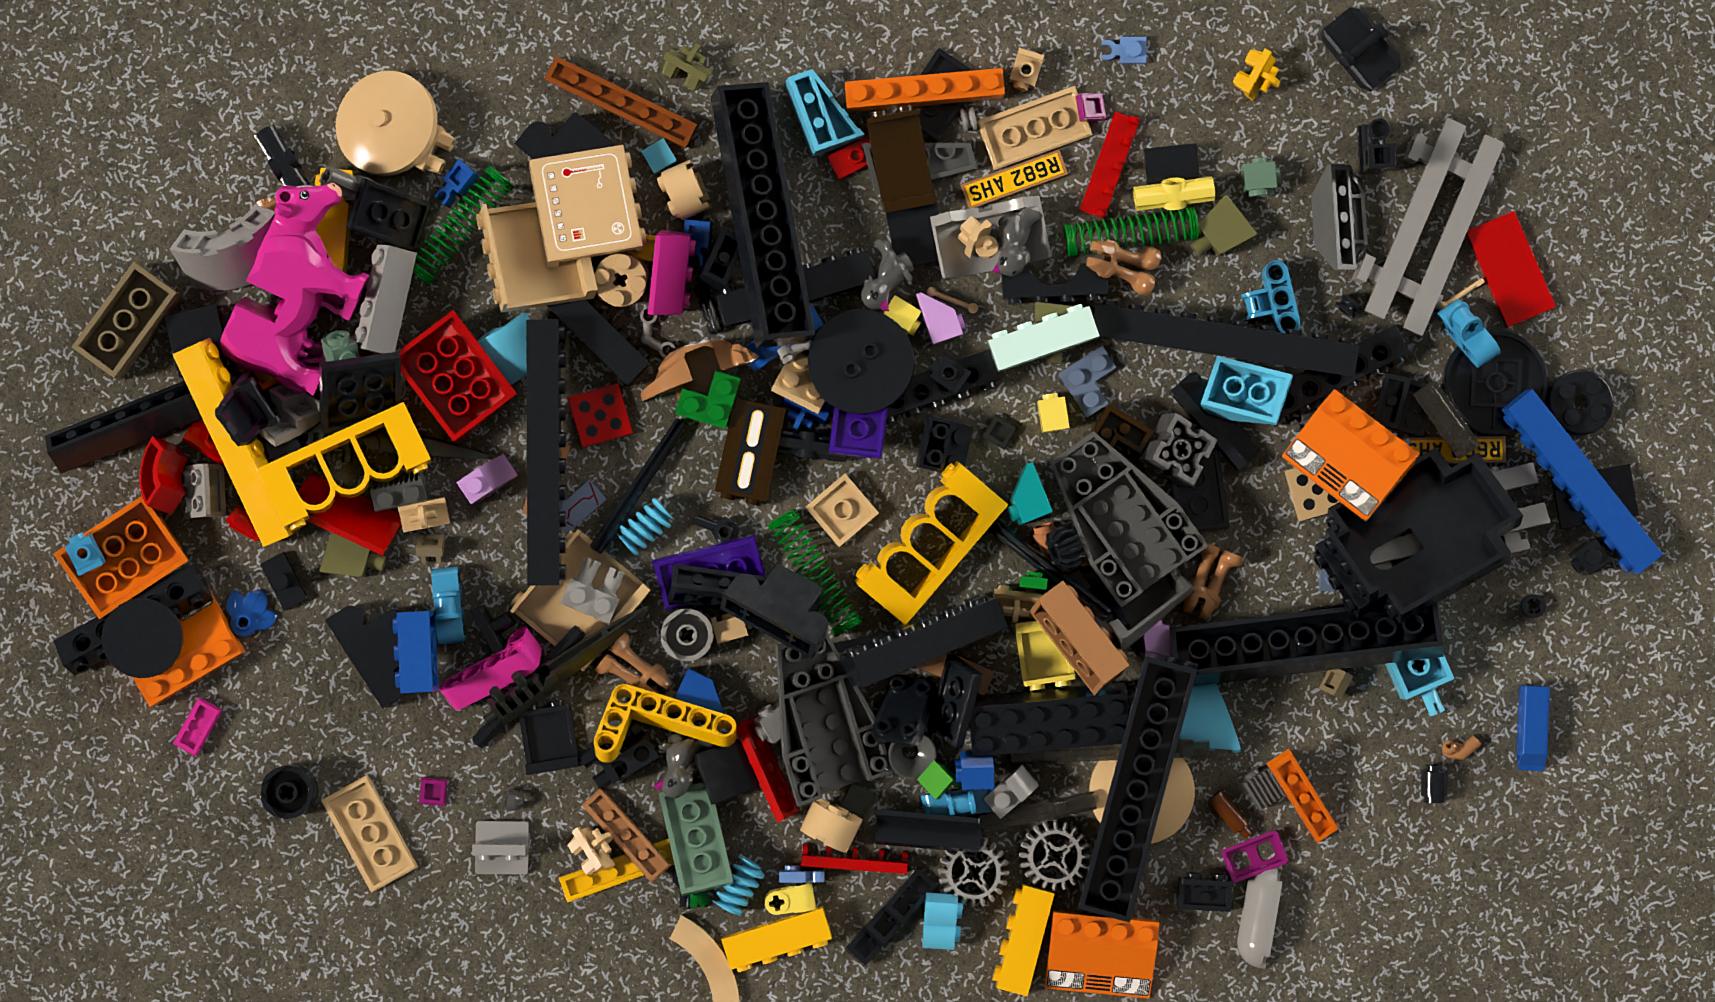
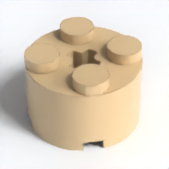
M691 159L661 172V176L657 178L662 192H666L671 200L667 202L673 217L681 218V220L712 208L710 203L705 202L710 198L699 172L694 173L691 168L695 166Z
M618 252L606 257L600 262L594 273L598 295L605 302L613 306L622 307L635 303L645 294L649 284V271L646 264L641 258L628 252ZM617 273H619L620 275H627L628 278L625 280L626 285H624L623 283H617Z
M822 798L813 801L800 831L813 839L817 838L831 848L845 853L850 848L863 819L849 813V810L839 805L837 806V804L831 805L829 801Z

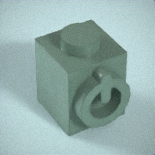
M1268 158L1252 159V163L1241 166L1243 193H1249V198L1274 195L1277 184L1281 183L1280 168H1275V161L1268 162Z
M334 331L329 333L326 338L321 339L325 362L360 357L357 342L347 331Z

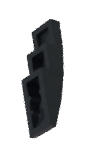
M917 868L844 949L863 967L866 966L881 947L890 940L896 931L906 923L925 901L926 893H932L938 885L921 869Z

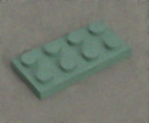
M704 783L689 785L687 792L679 798H671L664 794V792H660L659 798L681 895L686 896L734 884L716 804L711 805Z

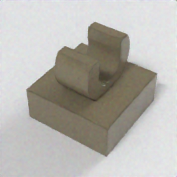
M445 534L418 535L416 557H421L423 564H426L427 557H436V563H441L445 548Z
M1328 670L1319 689L1339 699H1342V697L1348 698L1349 695L1345 691L1349 684L1354 686L1355 682L1352 680L1353 676L1343 670Z

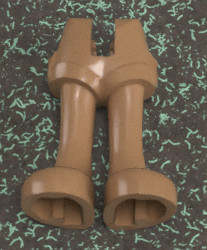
M1113 240L1092 241L1090 251L1105 255V258L1102 260L1088 257L1087 267L1103 278H1109L1113 275L1128 281L1137 294L1146 296L1152 292L1155 285L1153 275L1119 266L1116 261L1132 264L1137 268L1147 271L1153 270L1161 261L1159 249L1147 247L1140 252L1133 253L1119 248L1118 243Z
M1207 543L1208 547L1200 552V565L1192 583L1194 593L1184 599L1183 611L1192 614L1198 603V598H1204L1198 617L1207 620L1220 605L1221 597L1218 595L1228 571L1232 567L1242 566L1245 560L1241 556L1222 550L1215 573L1208 587H1205L1210 568L1221 549Z
M626 632L612 644L609 650L642 673V676H638L620 664L608 652L594 669L598 674L613 673L632 686L657 694L661 693L655 687L649 685L651 680H654L656 684L667 690L674 684L672 679L666 674L665 668L657 663L654 665L649 664L630 648V636Z

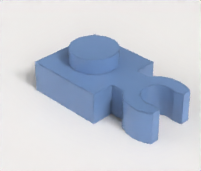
M1120 37L1119 44H1115L1111 40L1101 42V46H1109L1112 50L1111 54L1102 55L1101 60L1110 61L1114 57H1120V64H1146V37Z
M785 865V870L779 871V883L825 881V870H801V865Z

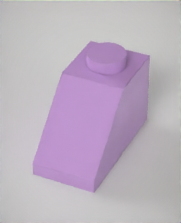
M923 293L916 294L932 346L963 335L962 330L966 329L961 314L956 315L955 309Z
M502 454L478 467L456 483L470 504L475 505L518 475L505 455Z

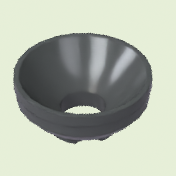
M925 734L922 741L916 745L917 752L913 757H905L902 754L904 746H900V744L891 743L889 746V763L892 769L904 778H919L932 761L936 760L935 746Z

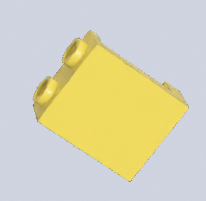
M1037 621L1014 623L1023 686H1029V690L1032 691L1045 689L1046 683L1055 682L1056 687L1071 685V680L1076 679L1073 667Z

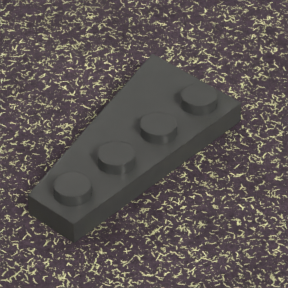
M862 143L874 193L879 194L871 144ZM924 143L931 180L977 168L971 143Z

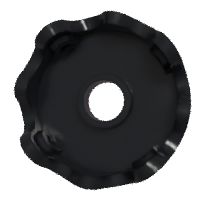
M1573 370L1562 374L1551 382L1545 405L1568 434L1583 436L1598 431L1608 422L1612 415L1614 401L1611 388L1600 375L1587 370ZM1578 395L1584 396L1587 400V406L1583 410H1579L1574 406V399Z

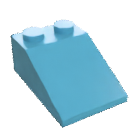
M1217 356L1201 401V406L1206 414L1223 419L1277 425L1293 375Z

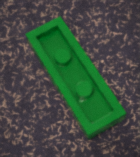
M1026 572V576H1020L1019 587L1047 590L1048 579L1042 578L1043 573Z

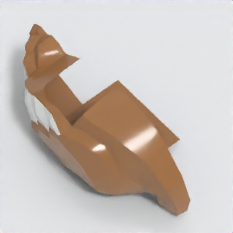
M702 340L701 342L685 345L669 353L658 367L659 371L655 380L641 392L642 402L656 397V394L660 396L675 391L679 400L682 387L708 394L715 369L727 372L750 363L759 357L748 348L742 347L739 344L732 345L725 340Z

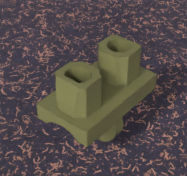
M695 44L692 49L683 45L680 50L681 53L671 49L663 57L666 62L662 73L672 79L677 78L681 69L689 73L684 85L693 91L698 90L702 83L710 78L713 71L703 66L706 57L699 54L701 46Z

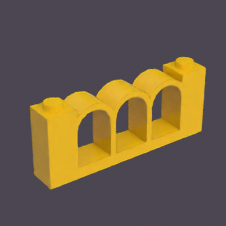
M404 402L259 467L257 472L285 530L291 528L294 531L306 525L305 520L310 519L308 513L317 514L328 510L336 500V494L346 498L357 497L366 491L370 484V478L377 482L392 481L400 475L403 468L407 474L413 472L416 475L428 469L427 464L431 463V458ZM382 427H385L399 458L395 469L384 474L377 473L370 468L356 440ZM351 442L365 474L359 486L353 489H343L333 480L322 455ZM314 458H317L330 485L328 498L318 505L307 504L300 498L288 473V470Z
M958 461L954 465L950 463L941 474L943 477L940 481L944 485L936 487L928 494L924 507L926 514L919 513L905 521L901 528L902 542L896 541L887 544L877 556V565L871 561L868 565L864 564L856 573V584L903 624H907L1008 506L1003 499ZM955 495L978 513L976 518L959 537L955 536L935 517V505L943 496ZM931 523L954 541L935 566L911 545V533L919 524ZM899 551L912 554L930 569L929 573L911 594L887 574L886 564L889 557Z

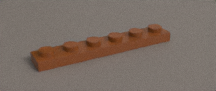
M555 56L544 79L548 83L687 149L698 126L688 119Z

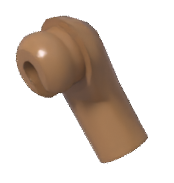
M1474 735L1463 744L1448 740L1442 745V753L1447 758L1464 760L1482 744Z

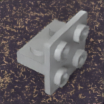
M208 463L184 466L182 487L185 495L180 503L184 519L226 516L224 467L219 464Z
M477 821L476 842L472 844V855H475V873L527 874L529 864V822Z

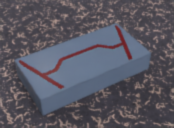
M588 480L562 503V511H566V527H562V529L567 534L607 500L591 480Z

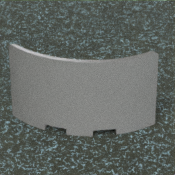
M1040 196L1020 197L992 204V207L978 209L976 207L948 211L930 217L942 277L945 279L992 271L998 262L1002 252L1000 242H998V251L992 258H982L976 253V250H974L971 258L964 254L966 245L958 239V235L961 233V225L971 215L981 224L987 219L992 224V227H999L998 221L1003 215L1008 213L1020 215L1025 207L1039 211L1043 215ZM1044 216L1031 226L1029 237L1024 245L1027 252L1025 264L1051 257Z
M255 204L246 215L230 224V229L217 233L216 230L196 232L184 229L171 246L170 251L190 284L197 288L220 291L250 285L251 283L246 282V279L255 264L258 250L276 213Z

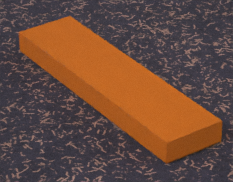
M1289 749L1266 763L1316 843H1319L1339 829Z

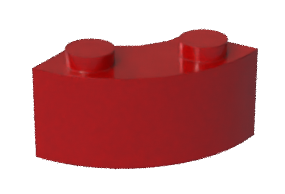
M154 436L150 439L142 458L139 474L140 491L148 507L172 515L185 495L182 487V473L188 457L176 444Z

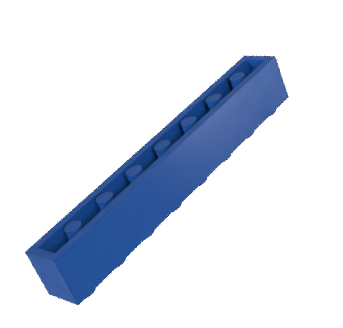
M1533 389L1523 391L1501 409L1505 414L1503 417L1505 422L1512 429L1516 428L1521 434L1520 440L1523 445L1536 453L1538 464L1544 470L1548 469L1554 476L1552 479L1554 484L1561 491L1565 490L1570 496L1568 500L1572 507L1577 511L1581 510L1585 515L1587 526L1592 531H1597L1603 538L1601 543L1609 552L1616 554L1619 558L1617 563L1626 573L1640 574L1663 555Z

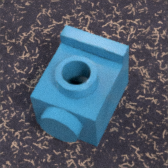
M83 532L68 539L70 543L65 546V549L77 570L78 576L106 562L92 533L84 536ZM81 548L86 549L87 557H80L78 550Z

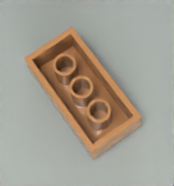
M1062 581L1041 596L1029 612L1095 696L1119 678L1128 668V658L1120 648L1116 649L1112 644L1108 631L1103 627L1100 628L1094 621L1095 617L1092 611L1087 606L1083 607L1079 602L1075 589Z

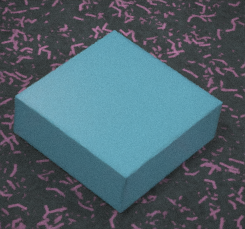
M664 138L641 151L654 174L677 162Z

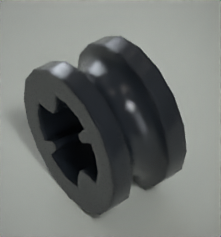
M1343 294L1341 302H1336L1335 306L1346 316L1354 319L1355 312L1360 311L1362 308L1349 296Z
M1531 594L1522 599L1520 607L1525 616L1537 618L1545 612L1546 603L1541 596ZM1530 599L1531 601L1536 599L1539 602L1537 605L1538 612L1531 611L1530 613L1527 610L1529 608L1527 602Z

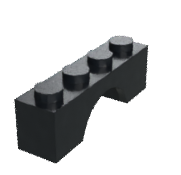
M1081 263L1075 276L1070 281L1061 285H1047L1034 277L1029 266H1024L1023 271L1013 277L1001 273L1002 300H1008V305L1024 304V299H1034V304L1035 302L1050 303V298H1060L1061 303L1076 302V297H1087L1088 302L1102 301V296L1108 295V278L1098 276L1095 271L1086 266V263Z

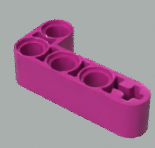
M527 627L519 628L510 635L505 649L450 676L440 685L439 690L455 710L463 709L490 695L489 691L492 687L498 686L499 689H502L514 683L511 678L514 672L520 671L524 677L534 672L540 663L542 647Z

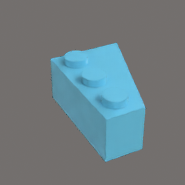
M813 69L787 78L784 86L811 158L854 143L865 135L849 118L846 110L842 109L833 98V94Z

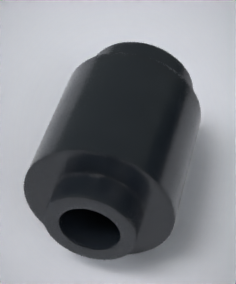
M1427 764L1426 769L1421 770V796H1424L1425 803H1444L1445 796H1448L1447 770L1442 769L1440 764Z

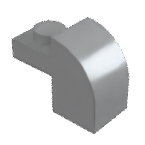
M1020 764L982 799L997 817L1001 819L1016 805L1024 801L1039 784L1025 767Z

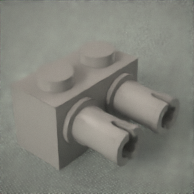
M585 556L577 578L574 577L569 580L560 603L609 624L619 602L616 592L625 573L618 571L616 577L613 578L616 569L609 567L601 589L598 588L596 590L591 583L601 563L594 560L591 568H589L592 559Z

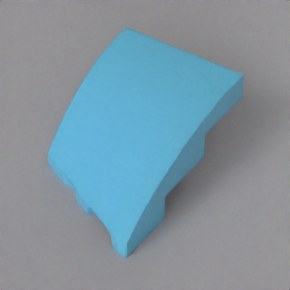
M521 313L503 327L491 329L477 340L510 385L527 375L526 320H531L527 313Z
M1217 684L1193 686L1179 737V743L1182 748H1202L1208 751L1225 749L1232 750V753L1241 751L1233 723Z

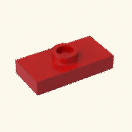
M869 135L827 156L838 180L868 166L862 143H870Z
M201 419L195 421L183 436L182 441L226 468L204 421Z

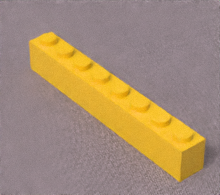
M208 338L172 354L262 546L265 547L299 531L300 528L294 531L291 528L285 530L257 472V468L269 463L261 441L256 436L250 445L237 446L215 416V408L219 406L222 399L233 386L230 381V374L221 362L217 346L212 342L211 338Z

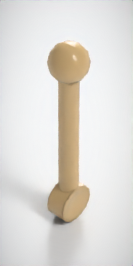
M1482 277L1446 302H1441L1438 310H1442L1486 281Z
M934 287L927 289L929 297H939L968 309L970 313L978 311V305L975 303H965L938 292Z

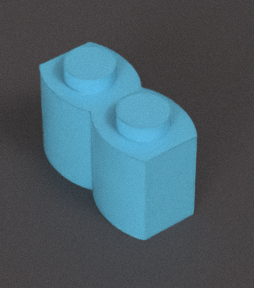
M926 893L922 948L954 950L955 942H960L961 926H956L957 919H962L963 903H958V896L955 897L954 894Z

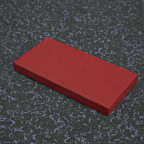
M1515 211L1467 231V239L1506 328L1556 307Z
M311 472L299 489L298 494L307 504L318 505L328 498L330 485L327 479ZM336 494V500L328 510L317 514L308 513L310 519L307 520L381 556L384 555L402 527L398 512L391 509L375 512L372 500L361 495L346 498Z

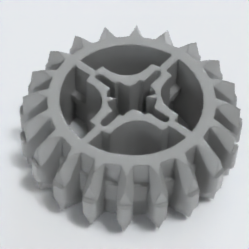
M1053 819L1052 828H1049L1047 821H1043L1044 830L1040 831L1037 825H1034L1033 829L1037 834L1033 836L1027 832L1025 836L1031 840L1030 843L1021 842L1020 844L1023 848L1027 849V852H1019V857L1027 858V861L1021 862L1020 866L1022 868L1030 867L1025 872V876L1030 877L1035 874L1036 876L1033 878L1032 883L1036 885L1040 879L1043 880L1041 888L1044 890L1047 888L1048 883H1051L1052 891L1057 890V883H1061L1062 889L1066 890L1067 885L1065 881L1067 880L1075 886L1077 883L1073 876L1076 874L1079 878L1084 877L1079 868H1089V865L1082 862V859L1091 858L1089 853H1082V850L1089 848V844L1079 843L1085 838L1084 834L1081 833L1075 837L1074 834L1078 829L1076 826L1071 827L1067 831V821H1064L1061 828H1058L1057 819ZM1060 834L1068 837L1070 840L1061 845H1053L1046 836ZM1040 841L1045 848V854L1039 862L1034 864V848ZM1047 844L1056 852L1061 850L1062 855L1059 856L1063 866H1060L1054 859L1048 860V856L1051 855L1049 854L1050 850ZM1075 846L1076 860L1073 867L1069 870L1065 863V856ZM1049 866H1056L1063 875L1051 877L1042 874L1040 870Z
M985 837L982 839L981 851L989 856L981 861H972L966 852H952L945 850V853L950 858H940V862L947 866L946 868H938V873L946 874L945 877L939 879V882L941 884L949 883L943 891L948 893L953 890L955 897L961 896L960 903H963V906L966 903V899H970V907L974 908L975 899H979L983 907L985 906L984 897L988 896L991 902H994L995 898L991 893L995 891L1001 895L1003 891L997 887L998 884L1003 886L1008 884L1005 879H1001V875H1009V870L1001 869L1002 866L1008 864L1007 859L998 860V858L1003 856L1004 852L1002 850L996 853L993 852L997 846L995 842L989 848L986 847L988 839ZM959 857L964 864V871L953 880L952 867L955 860ZM966 861L970 865H974V867L977 865L981 868L978 870L981 883L977 878H973V875L971 878L967 876L969 869ZM994 863L996 869L995 877L991 885L988 886L983 879V874ZM967 882H974L982 891L969 893L961 890L959 886Z

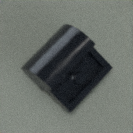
M926 415L915 467L941 474L950 463L954 465L956 461L965 467L974 427Z

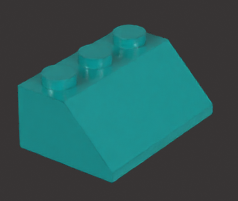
M1033 462L1023 467L1009 500L1011 506L1007 507L1012 522L1017 521L1019 525L1053 512Z

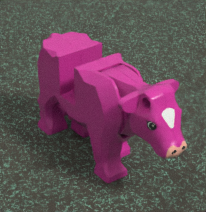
M335 183L320 186L285 185L276 191V207L274 209L276 214L258 250L255 264L246 282L283 299L279 301L274 310L244 296L235 305L220 340V348L223 354L231 361L246 369L273 375L290 390L298 393L308 392L312 396H314L320 386L319 367L307 366L304 363L325 362L322 342H315L308 338V327L317 318L321 306L327 307L334 314H340L349 321L362 297V290L369 277L365 273L347 275L334 266L321 238L316 232V226L324 218L327 211L341 201L342 190Z

